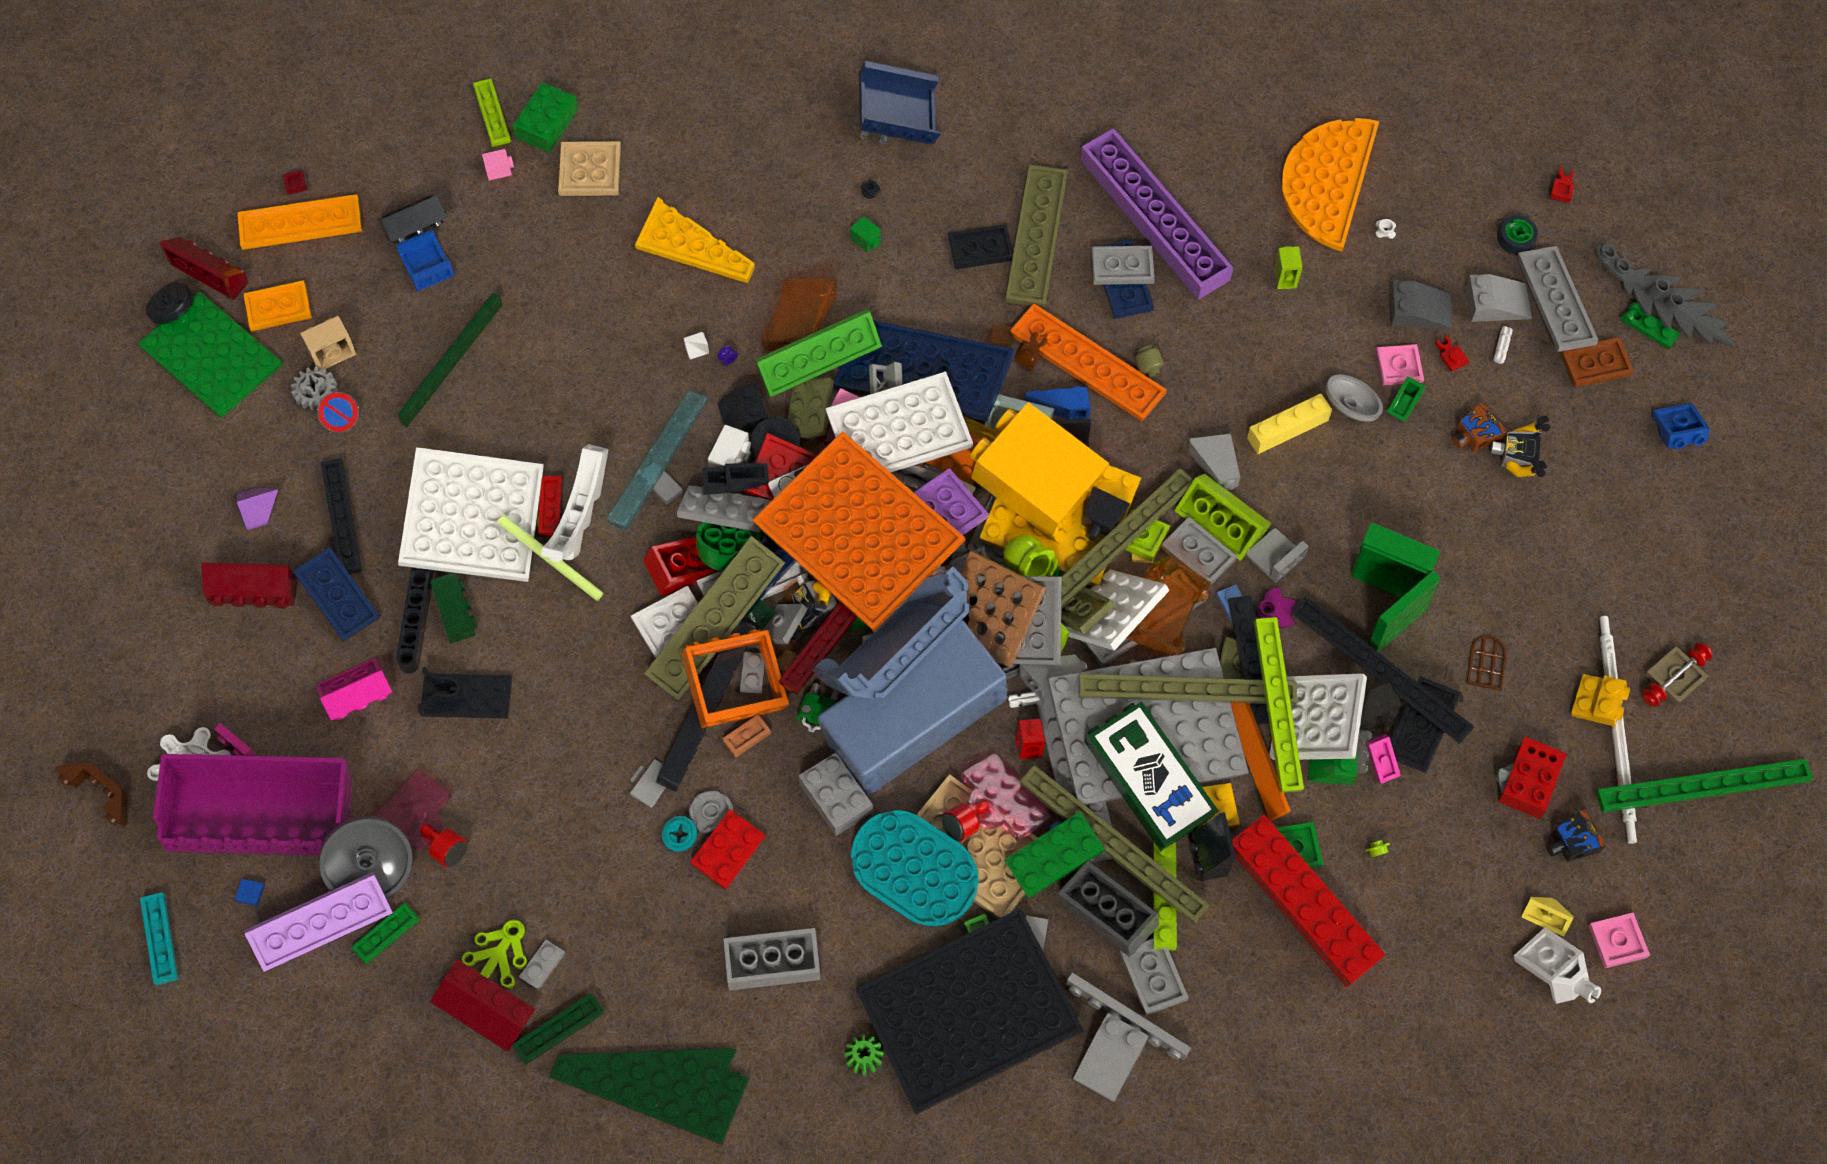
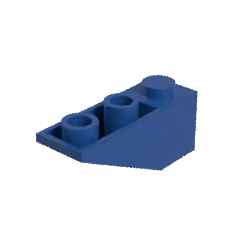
M1087 387L1054 388L1046 391L1033 390L1025 393V401L1054 408L1053 415L1067 420L1090 417L1091 407Z

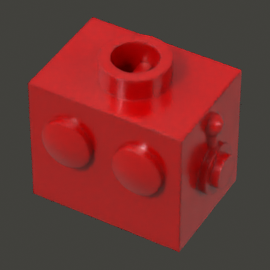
M1041 719L1019 720L1015 735L1019 759L1041 758L1045 744Z

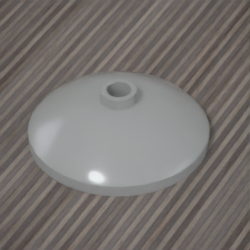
M1338 374L1332 376L1326 383V393L1330 402L1346 417L1367 422L1374 421L1381 415L1383 405L1379 396L1361 380L1352 376Z

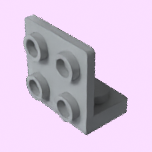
M1274 528L1246 553V556L1271 580L1277 583L1305 558L1309 546L1304 541L1298 545L1293 544L1279 530Z

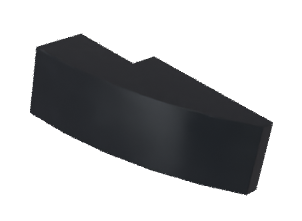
M767 463L725 464L724 468H703L701 473L702 494L731 493L769 484Z

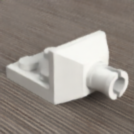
M1546 927L1514 955L1515 962L1549 984L1553 1001L1556 1004L1574 1000L1579 995L1589 1003L1595 1002L1594 998L1598 999L1601 994V988L1589 981L1584 953Z

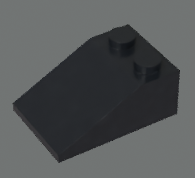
M1225 812L1218 814L1194 831L1189 841L1191 854L1195 853L1196 857L1194 862L1195 873L1200 875L1201 881L1227 877L1236 854Z

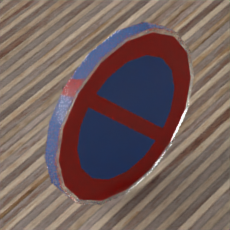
M332 392L320 400L317 407V416L325 429L334 433H343L356 425L359 418V407L351 395L344 392Z

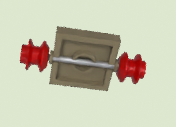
M1696 643L1694 649L1688 650V656L1677 646L1646 672L1645 676L1652 683L1649 685V690L1644 689L1642 691L1644 702L1649 706L1658 707L1660 706V701H1665L1668 697L1676 705L1680 704L1709 677L1698 667L1705 666L1706 661L1712 659V651L1709 646Z

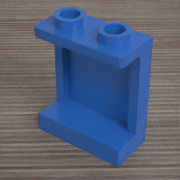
M433 230L423 232L418 236L396 244L398 254L417 291L455 276L452 266L443 253Z

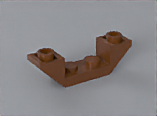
M91 762L59 765L55 768L60 774L58 779L67 787L71 784L77 789L86 779L96 787L99 784L103 786V793L110 798L102 807L107 813L105 818L114 826L117 823L123 828L127 825V794Z

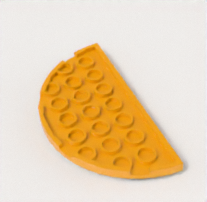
M1355 118L1354 121L1336 120L1325 123L1305 134L1302 140L1296 146L1294 145L1287 156L1281 182L1282 195L1287 210L1293 220L1306 234L1331 249L1343 251L1379 121Z

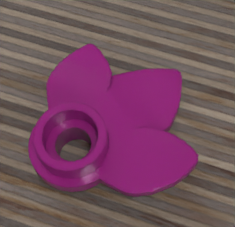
M1273 588L1266 592L1264 601L1258 604L1256 612L1259 618L1277 617L1278 627H1290L1294 625V620L1290 615L1298 605V602L1282 598L1280 588ZM1268 608L1271 613H1265L1263 609Z

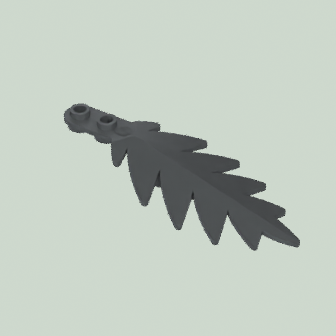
M1605 244L1597 248L1596 255L1599 261L1623 282L1622 286L1627 295L1633 292L1637 303L1647 316L1651 314L1653 305L1656 314L1667 329L1671 328L1673 318L1681 332L1688 339L1692 337L1694 329L1708 344H1711L1713 339L1728 346L1734 345L1730 337L1721 330V328L1728 324L1727 321L1702 316L1716 308V304L1697 301L1685 302L1699 294L1701 289L1670 288V285L1679 281L1681 277L1671 275L1645 276L1651 269L1633 270L1630 263L1626 259L1620 258L1611 245Z

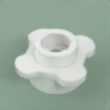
M1383 219L1376 222V236L1378 238L1388 237L1393 239L1395 237L1394 228L1396 224L1392 220Z

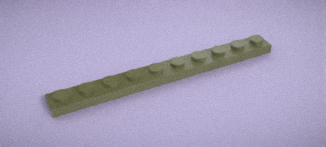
M1180 468L1062 576L1061 608L1183 497L1194 480Z
M1080 674L1078 676L1079 698L1266 704L1263 680ZM1287 681L1290 703L1295 705L1297 703V681Z
M1034 765L1020 780V784L1065 821L1081 812L1105 848L1104 852L1194 925L1207 911L1209 904Z

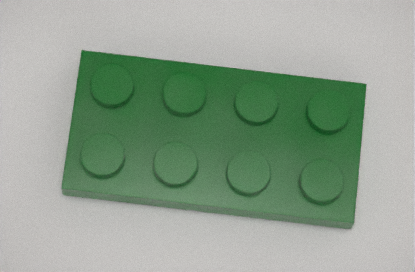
M1078 812L1004 861L1028 899H1030L1087 861L1104 852L1105 848L1082 813Z

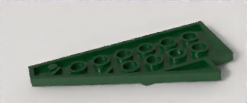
M736 1049L565 1054L558 1056L549 1076L551 1079L721 1145L724 1143L750 1080L746 1076L729 1070L736 1054Z

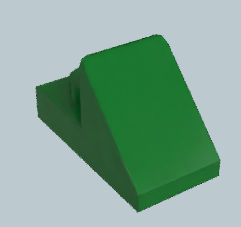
M1407 376L1387 413L1406 422L1415 405L1419 403L1426 385Z

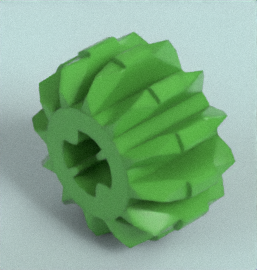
M864 1034L861 1035V1041L853 1037L854 1045L847 1044L846 1049L849 1052L844 1053V1058L849 1059L846 1062L847 1067L854 1066L853 1073L855 1074L860 1068L864 1076L867 1074V1068L874 1073V1065H882V1061L878 1058L884 1057V1052L879 1051L881 1043L874 1044L875 1038L873 1036L866 1041ZM868 1051V1057L860 1058V1053Z

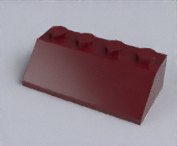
M178 237L163 240L159 243L171 266L232 300H235L249 283L245 276V271L240 267L235 268L225 259H218L209 250L200 249L191 240L186 241Z
M202 562L203 595L208 603L213 606H222L223 604H232L236 607H243L245 604L259 608H264L266 605H274L277 608L294 606L298 582L289 565Z
M458 959L430 1000L431 1004L507 1052L535 1011V1008Z

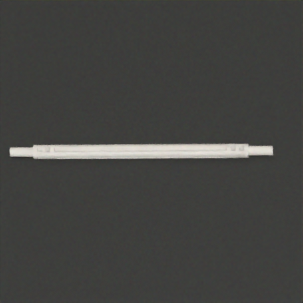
M1608 616L1599 617L1601 628L1600 646L1604 676L1618 679L1613 636L1610 635ZM1622 717V720H1617L1616 727L1611 726L1618 786L1632 784ZM1635 808L1621 810L1622 820L1626 825L1627 841L1629 844L1636 843L1634 822L1637 820Z

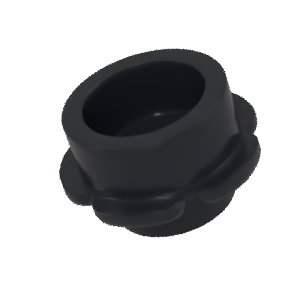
M875 181L864 182L861 185V193L868 199L875 198L880 192V186Z

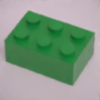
M542 82L512 125L515 138L550 153L579 110L576 96Z

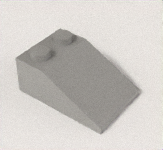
M1491 274L1469 276L1465 289L1471 322L1532 319L1526 283Z
M1107 1013L1073 1080L1114 1102L1146 1045L1149 1036Z

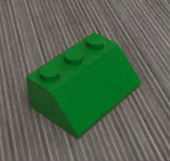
M1357 749L1355 759H1309L1308 782L1353 786L1357 778Z

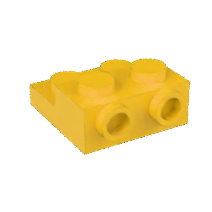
M1583 674L1571 715L1616 727L1617 720H1622L1623 700L1628 699L1630 692L1626 680L1608 676L1599 678Z

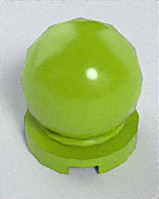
M1021 534L1010 539L1004 547L1003 560L1007 568L1022 576L1051 577L1057 568L1058 558L1055 557L1054 551L1047 546H1043L1036 537Z

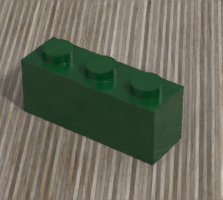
M451 573L430 580L450 643L476 636L474 628H477L474 615L469 616L468 610L472 608L468 597H463L462 592L466 590L462 579L458 580L456 574Z

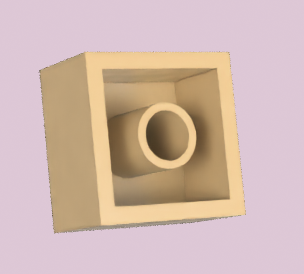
M339 316L329 318L325 322L300 333L308 353L319 371L356 355L349 334Z

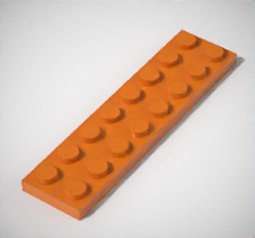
M1033 304L1010 330L1009 335L1022 344H1030V337L1034 332L1039 333L1036 338L1038 343L1043 338H1047L1046 345L1039 349L1043 353L1042 357L1141 422L1146 419L1167 392V389L1036 304Z

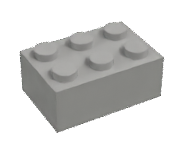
M837 753L832 754L799 775V785L835 836H838L873 814V804Z

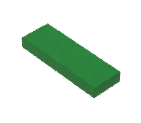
M404 902L351 948L367 965L420 919Z

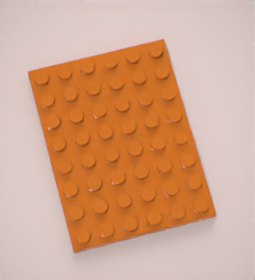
M843 431L752 520L758 528L874 632L965 541V537Z

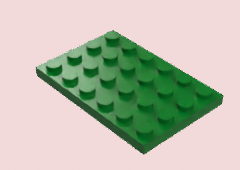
M200 291L193 296L190 308L181 317L170 323L160 324L137 343L142 350L220 418L225 416L283 365L276 356Z

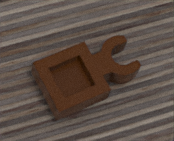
M1037 332L1031 335L1030 344H1023L1014 360L1030 371H1033L1043 355L1039 349L1045 346L1048 340L1043 338L1038 343L1036 338L1039 333Z

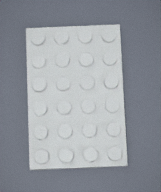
M946 372L826 408L835 438L843 431L890 473L973 447L971 436Z

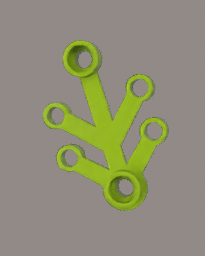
M510 920L503 925L501 930L486 934L483 932L478 933L475 936V943L478 947H486L491 941L502 940L497 947L474 953H464L462 962L471 967L478 961L489 959L480 973L486 978L490 977L499 963L502 976L500 979L501 985L506 989L512 988L515 984V979L510 973L506 951L510 944H512L515 955L513 958L514 966L517 969H523L527 966V960L523 955L520 942L525 934L524 925L518 920ZM512 928L518 930L515 935L509 934ZM480 937H486L484 943H478ZM467 956H473V961L470 963L465 962ZM519 958L524 959V963L522 965L516 964V961ZM505 978L512 979L508 985L504 984L503 981Z

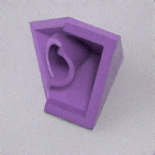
M257 487L237 494V504L247 530L268 524L278 489Z

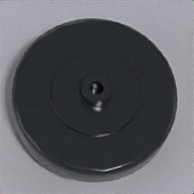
M185 284L168 285L151 297L146 306V314L155 324L170 323L181 317L190 308L193 302V293Z
M776 416L761 420L754 427L750 437L751 450L756 458L767 433L798 447L801 444L797 428L789 420Z

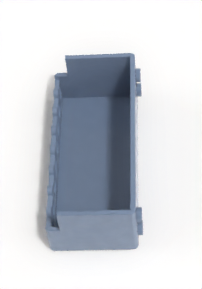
M961 620L883 699L859 698L847 695L819 714L820 730L827 739L830 750L833 754L837 753L863 792L868 796L994 708L1004 703L1008 698L1007 676L966 623Z

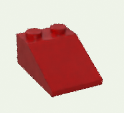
M696 537L652 546L643 559L661 596L674 593L686 586H691L697 583V580L719 572L704 564L698 556Z

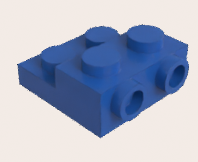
M1693 403L1653 410L1652 418L1660 428L1659 436L1668 449H1682L1685 445L1689 444L1699 446L1708 440L1710 428Z

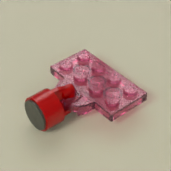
M996 754L989 756L962 772L960 777L972 790L967 804L959 803L945 811L942 815V825L945 832L957 842H962L977 833L979 825L985 826L986 830L995 829L1003 825L1014 839L1018 841L1050 822L1052 817L1035 797L1020 784L1019 779Z
M420 769L375 815L396 824L407 836L411 849L423 851V849L429 848V855L445 868L456 865L466 853L467 841L452 829L443 831V828H445L444 822L438 813L452 797L451 793Z

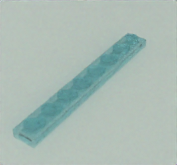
M692 391L687 392L607 518L608 524L627 531L707 404L706 396Z

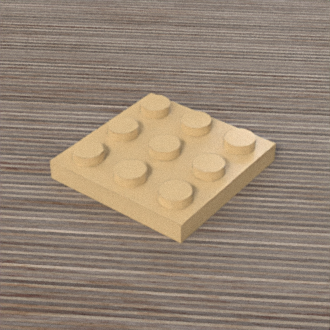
M620 141L561 142L559 196L619 195Z

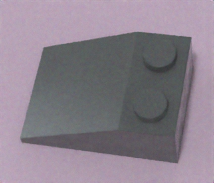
M1393 280L1389 291L1391 327L1452 329L1450 293L1415 281Z

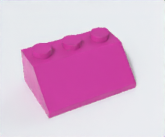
M376 657L315 685L331 721L334 719L340 720L353 710H362L368 706V703L375 700L381 701L387 698L388 694L392 693Z

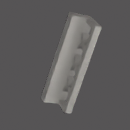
M893 362L887 366L869 365L870 395L877 393L879 390L884 391L902 385L901 363ZM876 371L883 372L884 380L882 382L876 377Z

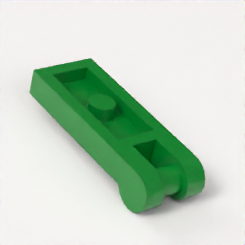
M1633 302L1628 307V312L1621 316L1622 322L1667 350L1671 348L1681 334L1672 327L1667 329L1661 320L1653 315L1647 316L1638 303ZM1635 315L1640 318L1639 321L1634 318Z

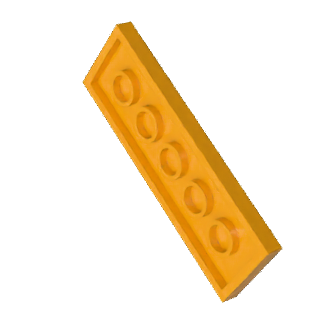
M358 194L238 212L239 237L242 250L363 232Z

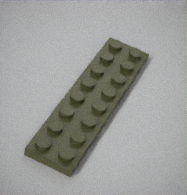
M1029 165L1005 299L1007 303L1027 306L1036 304L1041 308L1046 307L1068 170Z
M750 536L643 674L679 700L689 688L688 678L681 657V652L685 649L686 645L693 644L694 642H699V645L707 643V640L717 637L720 640L727 639L785 562L754 537ZM715 653L693 657L697 676Z

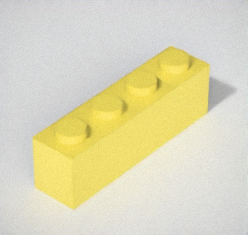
M1319 394L1251 426L1247 439L1256 453L1260 454L1329 421L1332 408L1323 395Z

